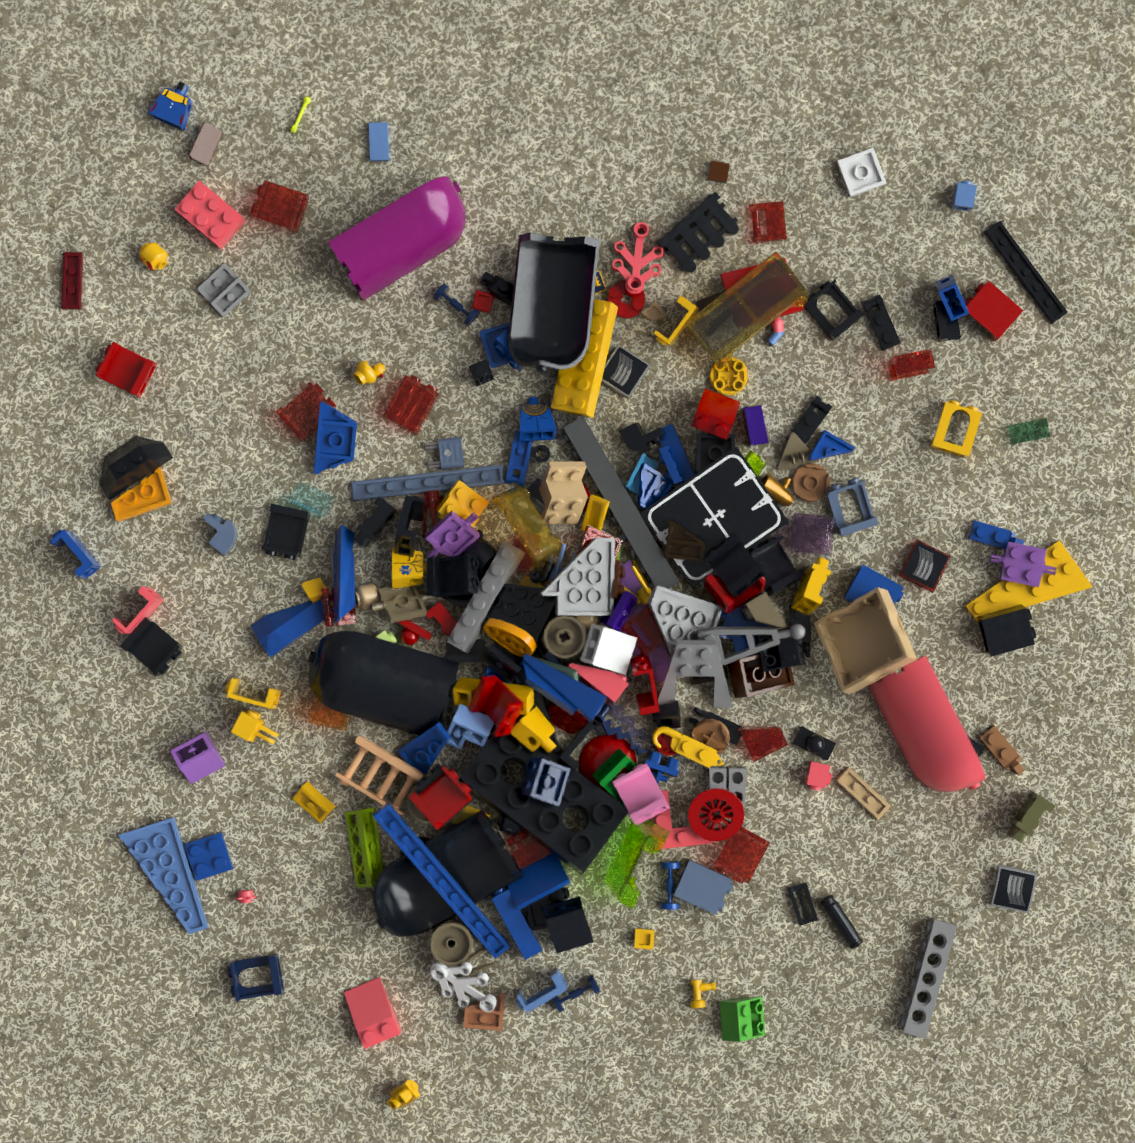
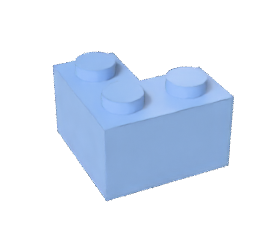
M460 704L448 729V734L451 738L447 744L461 750L466 739L483 747L494 722L488 715L480 712L472 713L468 706Z

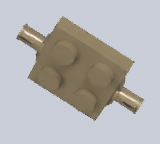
M392 586L379 588L380 602L370 604L371 612L383 610L389 622L394 623L426 616L427 610L424 601L434 600V597L428 596V593L422 594L416 586L392 589Z

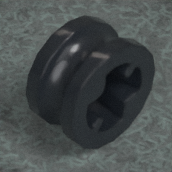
M538 445L533 451V456L540 463L546 462L550 458V450L545 445ZM539 449L547 451L546 458L541 459L540 456H536V452L539 453Z

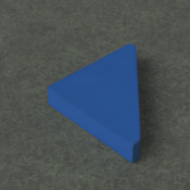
M824 430L807 460L813 461L850 453L855 447Z

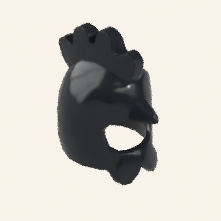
M477 530L480 537L459 556L468 553L477 555L479 562L477 574L482 580L498 550L491 543L483 539L484 534L481 530Z

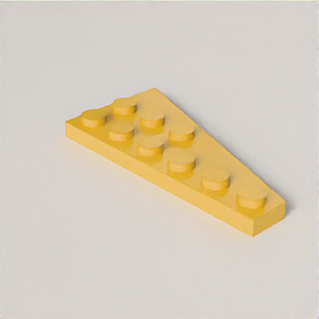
M1058 540L1047 548L1045 565L1056 567V571H1054L1056 573L1055 575L1043 573L1039 587L1001 580L965 605V607L977 622L978 616L1020 604L1028 607L1092 588V585L1061 541Z

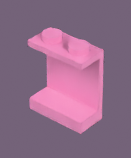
M647 763L635 766L632 769L633 771L627 774L622 773L615 778L616 780L612 781L636 826L670 808Z

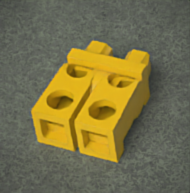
M818 557L816 562L812 563L804 572L805 576L801 578L803 581L799 584L791 606L792 609L809 615L821 605L823 597L819 596L822 585L827 581L831 573L827 569L828 560Z

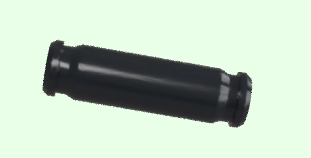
M829 895L824 898L820 904L824 906V910L845 942L849 944V948L854 949L862 944L863 939L859 937V933L839 903L834 899V896Z

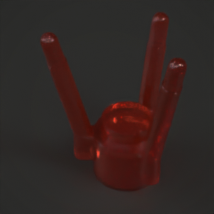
M438 490L424 492L422 538H425L428 508H430L432 526L436 525L434 508L438 507L439 503L444 499L443 496L439 495Z

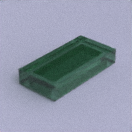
M1046 418L1008 426L1012 445L1050 437Z

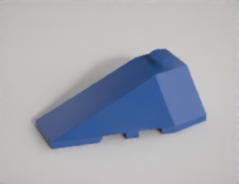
M322 597L314 603L309 601L265 615L254 623L251 628L268 655L274 657L334 614V610L325 597Z

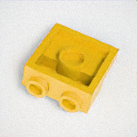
M457 480L436 508V511L440 513L438 515L440 519H443L451 511L464 519L469 517L472 512L479 517L489 502L463 482ZM479 518L471 524L472 527L475 526Z

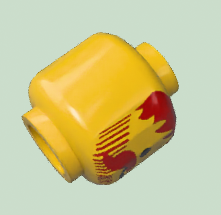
M148 242L140 248L139 259L149 270H161L167 265L168 253L158 243Z

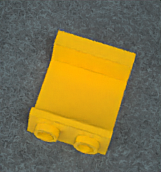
M680 296L676 302L689 311L672 335L667 338L657 330L654 332L657 335L655 339L664 346H667V344L672 346L699 309L683 296Z
M232 678L231 681L227 682L225 689L227 697L269 709H277L282 690L269 688L266 701L237 694L241 679Z

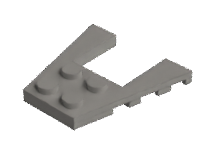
M677 640L669 667L665 673V679L659 690L658 705L674 704L676 676L714 677L713 708H733L716 640Z

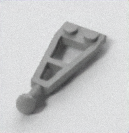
M794 624L790 629L778 631L777 627H713L698 630L699 640H716L722 665L778 645L782 638L792 637L794 639H801L805 635V628L800 624ZM719 635H746L749 648L724 656ZM753 635H772V639L755 645Z

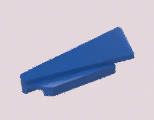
M340 525L335 532V551L333 553L335 622H339L341 618L355 607L354 552H352L355 533L344 525Z
M529 654L523 656L520 666L523 667L525 673L523 678L527 685L571 715L578 711L591 722L600 712L606 696Z

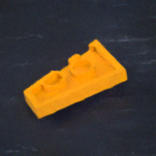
M161 467L156 469L148 478L145 477L141 480V483L133 489H129L111 502L117 522L172 504Z

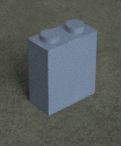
M688 859L673 895L716 915L718 911H722L725 904L723 898L725 894L730 893L733 883H731L732 879Z

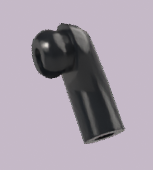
M546 561L542 570L530 573V580L537 584L548 581L555 565Z

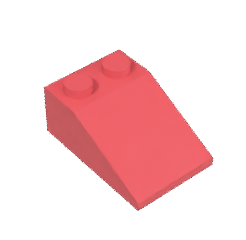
M573 663L569 665V668L578 670L579 680L584 684L591 685V689L606 696V701L612 706L629 685L627 683L628 679L621 673L615 674L611 671Z
M380 977L344 992L364 1049L401 1034L402 1029Z

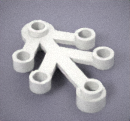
M439 962L431 966V977L440 982L441 993L444 997H452L455 989L458 1005L461 1008H466L471 1000L469 996L465 995V991L481 1001L480 1008L483 1011L492 1012L497 1003L495 996L492 994L484 995L470 986H485L489 979L487 974L479 973L477 977H456L453 975L462 974L468 976L472 970V965L468 962H463L461 966L447 967Z

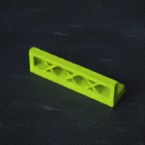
M374 807L345 812L356 888L374 887L377 878L384 869L377 823L373 817L375 813ZM352 815H356V825L353 823ZM356 835L359 837V844L356 842ZM359 854L362 856V863L359 861ZM362 873L365 875L366 883H362Z

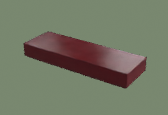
M63 252L62 310H82L84 254L82 252Z

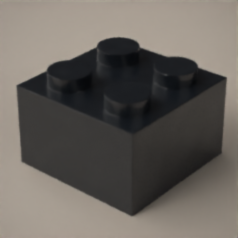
M697 433L695 440V474L735 447V434H729L726 440L713 434Z

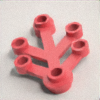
M639 222L634 226L633 234L636 237L634 257L627 250L624 242L618 241L614 245L615 253L621 254L633 268L631 275L623 266L624 263L621 259H615L612 262V269L615 272H619L626 280L625 288L631 294L641 293L647 280L661 274V266L653 264L650 270L640 276V269L654 259H660L664 252L662 247L655 246L650 253L642 258L644 238L648 236L649 227L644 222ZM643 230L644 234L640 235L637 231ZM621 245L623 249L618 250L616 247ZM659 250L661 254L656 255L654 251ZM619 263L621 267L617 268L614 264ZM657 268L659 271L655 273L652 269ZM636 283L638 287L633 288L631 284Z

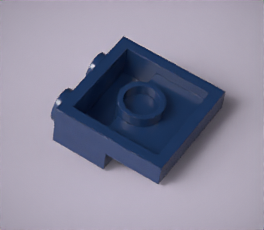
M532 756V759L528 761L526 766L528 770L526 779L521 782V794L560 806L570 768Z

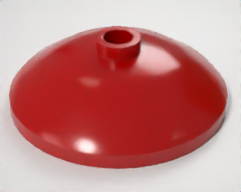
M601 735L590 740L583 748L579 760L581 774L604 792L608 791L592 775L618 748L637 765L634 750H630V744L624 739L617 740L615 735ZM624 767L611 781L616 780L615 778L622 773L627 774L629 771Z

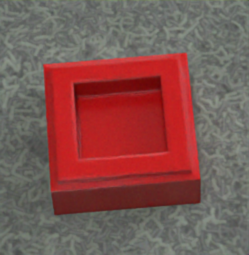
M476 290L472 309L476 308L478 311L490 314L494 296L490 295V293Z

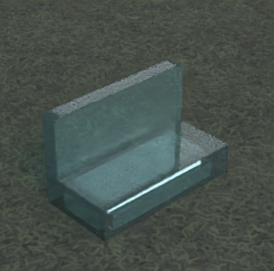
M300 482L289 501L326 518L334 501V496Z

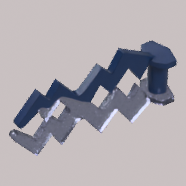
M604 702L603 707L594 720L602 724L607 736L616 734L617 740L628 738L630 750L637 749V755L650 753L651 749H642L644 742L635 744L636 736H640V742L650 740L652 750L656 749L652 741L653 734L646 735V728L636 730L634 728V716L624 717V705H613L610 702ZM609 710H612V717L617 715V725L627 723L628 732L622 734L621 726L611 728V719L604 720Z

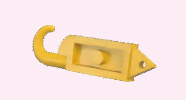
M662 726L653 732L652 741L658 748H661V745L658 743L657 737L659 734L664 733L672 737L670 746L673 751L708 768L710 766L724 765L717 754V750L672 728Z

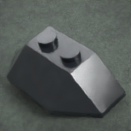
M135 436L104 457L100 486L107 498L111 500L171 460L173 456L164 442Z

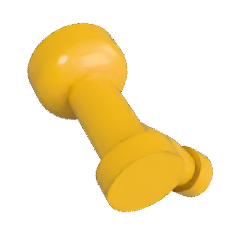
M701 979L690 980L694 999L690 1002V1008L706 1007L705 1001L701 999V991L716 990V983H702Z

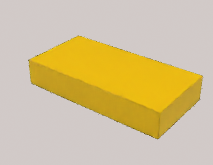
M594 494L590 495L581 531L595 537L600 536L610 501Z

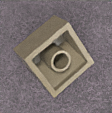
M766 592L743 604L744 609L742 612L747 620L751 619L752 622L777 628L786 626Z

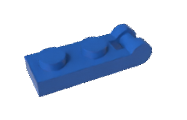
M515 430L505 483H517L518 486L524 487L533 441L519 442V431ZM513 471H521L520 476L513 475Z

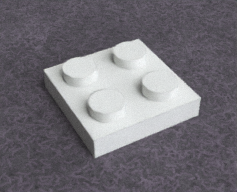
M874 148L837 161L850 198L886 185V180Z

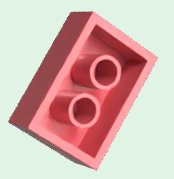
M200 180L175 208V211L221 250L246 222L238 212Z

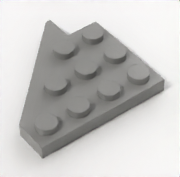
M594 538L540 592V596H556V615L611 616L614 611L615 538Z
M654 584L648 600L650 609L671 656L677 640H699L698 630L717 627L723 610L719 604Z

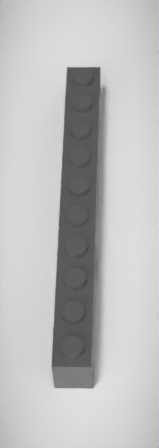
M582 416L563 427L564 433L562 435L567 443L571 442L574 447L571 451L576 460L581 459V461H585L587 467L584 474L586 477L590 475L593 482L590 484L596 493L600 492L603 499L610 501L608 506L612 513L610 518L615 526L619 525L622 531L619 534L623 541H628L632 547L629 551L633 558L639 559L641 563L639 568L644 576L648 575L651 581L648 582L650 588L653 589L654 584L669 589L679 583L585 418Z

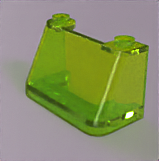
M648 820L637 826L633 821L631 822L605 877V883L617 899L631 909L634 908L641 893V890H638L635 882L637 878L633 877L632 874L643 851L651 854L660 852L670 832Z

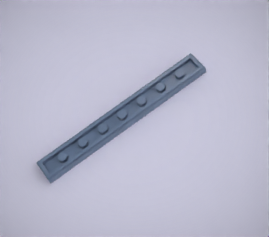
M503 465L351 482L353 501L376 499L378 497L385 498L447 491L452 488L457 480H460L469 488L505 484Z

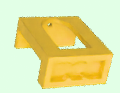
M949 400L942 404L943 409L930 447L968 458L982 413L978 412L976 407L967 406L965 408L959 406V402ZM955 411L968 414L970 418L962 446L944 441L951 416Z

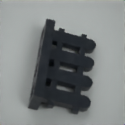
M717 192L707 197L656 242L658 246L666 247L668 250L665 253L668 256L672 254L679 262L680 266L678 268L680 271L685 269L689 273L696 270V264L693 261L695 258L699 257L702 260H707L711 255L708 250L711 244L718 248L722 247L725 243L722 235L726 231L730 235H735L739 231V227L736 224L738 219L736 217L732 219L724 210L726 205L723 202L721 204L718 203L717 200L721 197ZM708 209L710 213L705 217L703 213ZM712 217H715L723 228L720 231H717L709 221ZM694 222L696 226L691 229L689 225ZM699 229L709 239L705 244L695 234ZM680 234L682 238L677 242L674 238ZM685 241L695 252L691 256L681 247Z

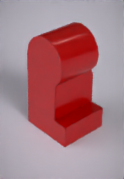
M439 601L427 611L426 616L430 620L435 617L441 624L442 631L450 636L458 622Z

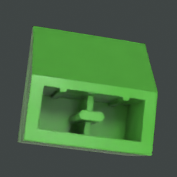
M762 996L719 1001L723 1041L742 1042L765 1035Z

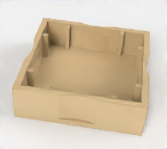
M877 587L857 598L847 607L836 610L814 622L823 647L828 652L832 669L842 692L853 694L917 660L888 590Z

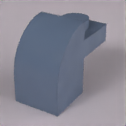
M207 513L203 519L218 531L209 544L227 556L237 541L238 533L236 526L229 519L222 524L224 520L215 513L213 516Z

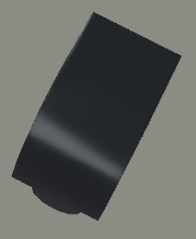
M634 423L619 431L625 444L636 452L653 450L650 442L654 445L662 441V436L666 435L663 428H658L645 435L640 423Z

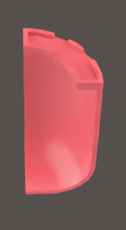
M921 656L912 663L900 668L901 671L893 672L868 685L911 771L923 785L940 792H954L968 787L972 790L980 786V782L985 780L980 760L926 656Z

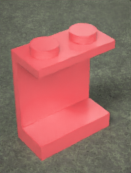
M142 586L138 592L149 603L129 625L123 619L114 618L112 620L116 624L114 628L121 634H131L145 617H150L164 599L150 587Z

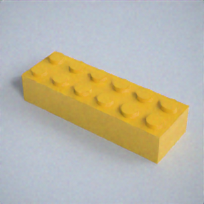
M594 299L588 349L578 364L568 369L559 370L551 404L553 410L587 418L594 417L618 307L612 302Z

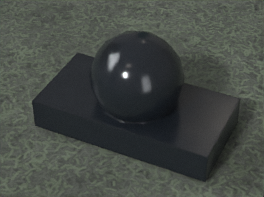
M802 726L793 741V744L827 761L836 743Z

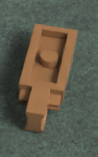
M994 725L979 737L1007 770L1012 768L1017 775L1025 771L1019 764V761L1022 760L1019 754Z

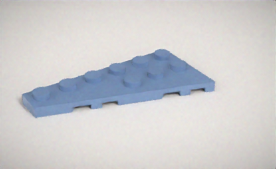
M175 817L118 835L126 844L130 853L139 862L140 867L153 885L162 894L166 903L175 912L176 917L187 932L191 934L209 928Z

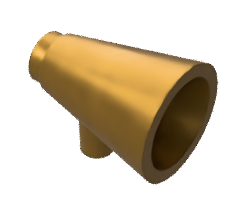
M767 473L761 482L774 501L788 507L792 504L794 497L787 490L792 480L785 477L782 484H780L770 473Z

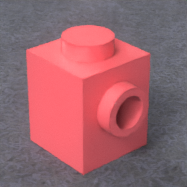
M809 761L805 784L809 785V789L820 791V788H826V784L830 785L832 774L829 773L830 765Z

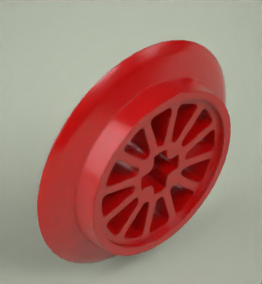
M717 788L709 789L697 795L692 801L688 811L689 824L693 831L701 838L709 841H723L734 836L740 830L744 821V807L739 798L732 792ZM713 799H718L717 805H714ZM711 801L712 806L708 805L706 802ZM718 810L720 816L716 815L715 817H713L712 812H717ZM715 823H718L719 828H714Z

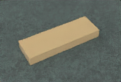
M849 766L835 780L877 820L891 807Z

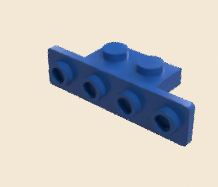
M670 424L663 427L666 435L662 436L663 440L660 441L662 448L659 449V458L662 464H666L668 469L666 473L670 482L673 481L674 484L681 485L694 476L695 473L674 425Z

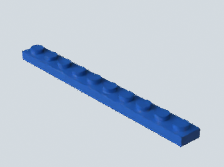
M388 802L376 811L373 817L490 954L496 959L509 949L510 944L391 804Z

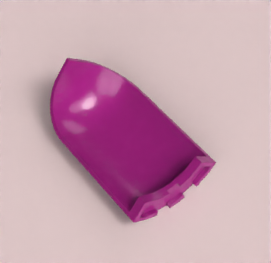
M448 176L431 180L328 242L343 268L347 266L350 270L347 274L363 301L445 252L459 240L465 228L466 211L459 195L461 189L456 181L452 183Z

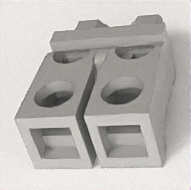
M710 766L708 768L709 789L728 790L735 794L743 807H745L746 767H728V786H726L727 768ZM713 799L714 805H717L718 799ZM718 810L717 812H712L713 817H715L716 815L720 816Z

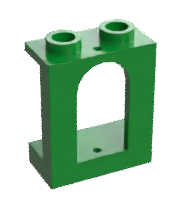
M618 748L592 776L626 808L611 780L624 767L631 772L637 765Z

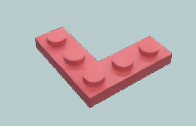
M661 790L669 805L668 790ZM670 808L651 818L655 850L713 843V841L698 836L691 826L672 828Z

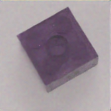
M794 513L790 551L793 553L832 557L836 518L833 516Z

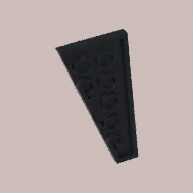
M504 584L485 618L498 619L515 625L529 633L535 642L538 643L556 607V596H540V592L544 589L541 587ZM474 594L441 598L466 609Z

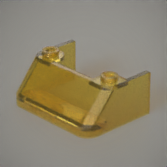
M519 485L497 495L490 508L492 511L498 507L500 508L533 559L530 570L533 571L545 564L546 561L556 557L561 550L560 546L562 543L556 535L553 536L533 505L527 488H522Z

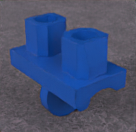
M652 751L644 764L647 763L649 768L658 771L657 773L652 772L657 784L659 781L667 783L668 777L662 775V773L677 777L679 773L677 771L679 760L669 757L666 766L659 764L662 754Z

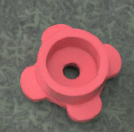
M253 890L238 891V897L235 900H240V903H250L252 899L256 898V895H253Z

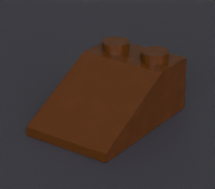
M760 653L728 664L735 698L750 697L795 685L791 668L764 672Z

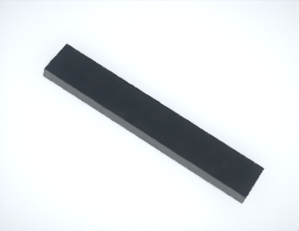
M1001 221L984 232L1051 324L1068 313Z

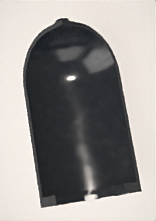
M532 232L519 235L508 336L510 353L517 364L534 368L537 372L546 373L548 370L571 368L578 364L586 354L590 341L599 240L581 236L564 237V241L553 240L554 236H545Z
M338 631L324 636L318 642L315 651L310 652L308 662L311 664L308 680L314 695L327 707L341 713L419 736L438 722L442 724L441 718L443 712L447 710L451 698L449 694L452 685L454 686L459 663L354 631Z
M483 810L424 843L475 904L523 877L513 855H510L506 848L504 849L503 846L506 845L499 831L496 833L493 829L492 821ZM406 854L387 865L376 880L373 890V905L378 916L376 921L381 929H385L391 935L398 937L417 935L433 929L457 915Z

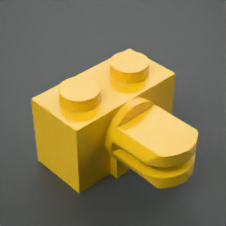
M252 709L241 712L231 733L251 742H254L258 736L271 744L275 743L276 740L260 732L261 730L272 736H279L278 732L265 726L264 719L260 718L261 714Z

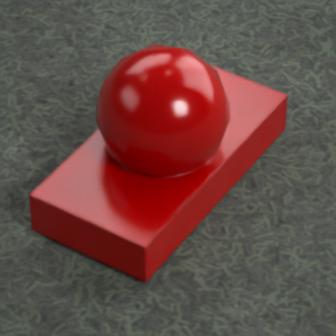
M410 620L398 622L406 627L400 634V639L405 645L411 646L416 644L419 636L428 641L433 636L432 633Z

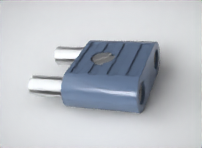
M461 437L438 439V442L425 444V446H430L426 447V450L439 448L440 461L428 462V465H431L428 466L429 469L441 467L443 470L465 467Z

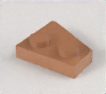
M505 993L495 996L497 1003L492 1012L483 1011L480 1008V1002L466 1007L463 1028L502 1031Z

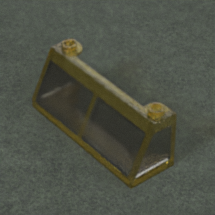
M776 251L685 324L693 339L720 369L732 362L733 352L791 306L802 307L810 297L805 287Z

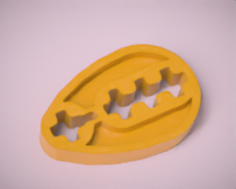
M489 618L483 627L484 631L495 642L516 656L522 658L525 654L531 656L537 647L535 640L529 633L508 622Z

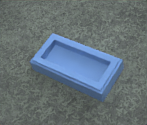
M388 122L369 123L370 162L390 161Z

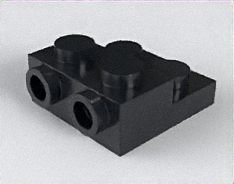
M562 887L526 906L532 931L548 928L542 907L569 899L568 887Z

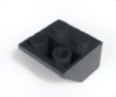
M791 627L778 629V631L788 630ZM756 635L758 644L772 639V635ZM792 637L780 639V644L760 651L764 672L806 665L801 639H794Z

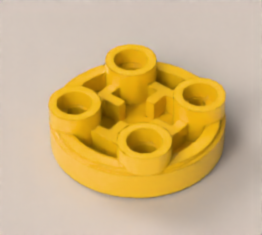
M724 357L713 364L709 379L714 390L722 395L729 396L739 393L745 387L748 373L742 361L733 357Z

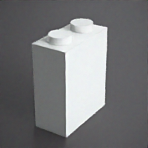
M591 624L580 661L626 675L637 638Z

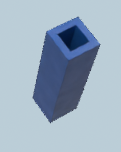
M501 888L494 892L495 896L492 897V901L524 959L527 960L541 952L542 947L522 910L517 908L509 888Z

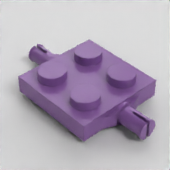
M453 511L449 512L425 534V539L434 547L427 553V557H436L439 553L447 557L459 556L480 537L479 532L471 526L478 519L477 514L472 512L469 517L464 519Z
M1007 542L1006 551L1003 556L994 554L990 556L992 557L990 562L1001 564L1000 580L1039 587L1043 573L1052 575L1056 573L1054 572L1056 567L1045 565L1047 549Z

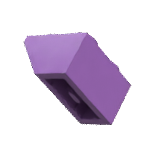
M204 732L170 750L179 769L191 784L226 766L209 732Z

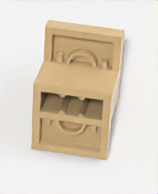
M585 461L548 462L539 487L545 504L540 518L542 524H578L588 498L582 483L587 467Z

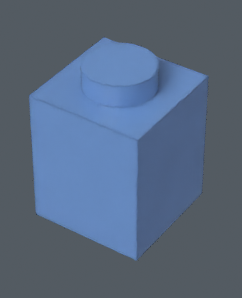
M970 181L958 182L955 185L951 209L971 211L974 207L977 185H972Z

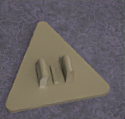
M791 432L777 469L781 471L818 462V459L813 461L807 460L812 451L794 432Z

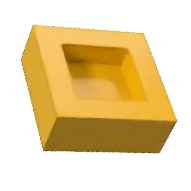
M635 928L634 948L653 950L655 930Z

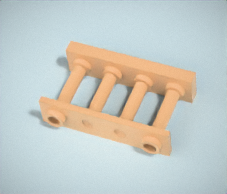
M358 736L355 741L359 745L356 756L345 774L337 772L335 776L340 778L339 782L347 787L351 785L384 806L389 802L384 799L389 787L397 774L401 773V771L407 774V781L394 803H390L400 816L404 815L405 811L400 809L404 799L413 784L417 783L423 776L426 778L427 775L364 736ZM370 751L375 755V760L363 781L359 784L351 779L364 755ZM386 761L391 764V771L376 794L367 787L380 765Z

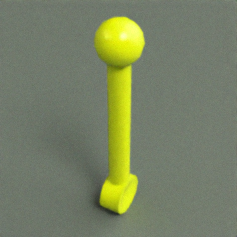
M307 96L303 98L304 103L291 128V132L294 134L307 104L311 101Z

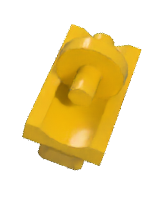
M413 1080L405 1081L389 1092L391 1097L386 1102L392 1110H395L399 1106L402 1108L421 1095L418 1092L417 1083Z

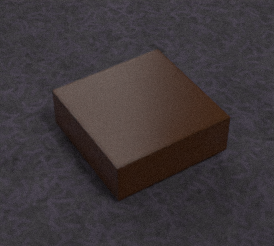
M711 160L708 181L727 183L730 163Z

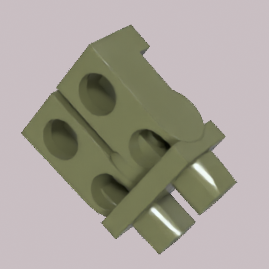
M1032 792L1018 811L1016 819L1012 818L1010 820V823L1013 825L1007 834L1019 842H1022L1026 835L1032 837L1034 834L1033 829L1038 826L1040 817L1046 810L1052 812L1055 805L1041 795Z

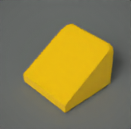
M320 577L301 584L308 598L313 603L329 594Z

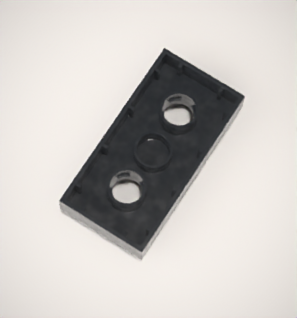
M511 733L497 737L492 735L459 778L461 784L464 782L472 793L516 824L523 832L580 875L587 870L628 814V810L577 770L570 767L552 751L548 754L539 746L533 752ZM532 756L570 768L560 806L521 794V783L509 784L502 778V764L510 761L518 762L524 769V779H526L528 773L527 763L532 759ZM578 808L584 813L586 825L582 831H571L565 827L563 823L565 809Z

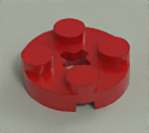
M622 280L610 288L607 301L612 302L618 307L616 316L630 319L637 316L643 309L645 293L644 291L639 294L629 293L625 288L626 280ZM636 283L631 284L633 288L638 287ZM625 294L632 298L627 305L625 302H621Z

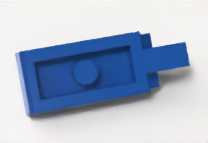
M976 520L973 521L968 538L1006 550L1007 542L1024 544L1025 541L1015 538L1016 533Z

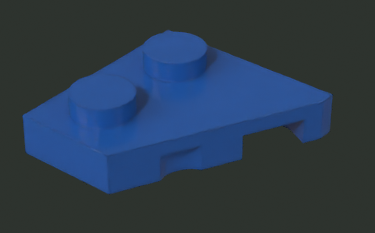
M645 463L641 464L638 506L643 509L648 508L667 495L674 483Z

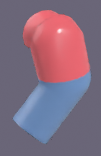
M781 318L770 319L773 333L766 341L772 346L784 334V325Z

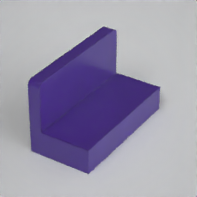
M762 405L743 407L742 411L749 447L769 443Z
M625 590L619 602H614V611L611 616H602L600 622L620 632L638 598Z

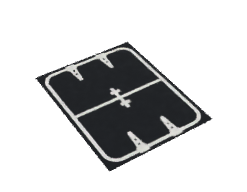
M737 446L640 513L665 550L669 520H673L706 542L704 559L707 558V554L710 551L718 549L728 537L734 535L749 550L789 523ZM671 558L692 589L703 582L705 577L715 573L704 559L703 562Z

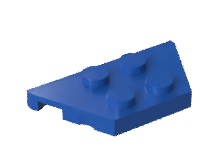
M320 401L314 474H319L321 471L329 468L338 467L342 463L346 464L354 461L357 421L323 401Z

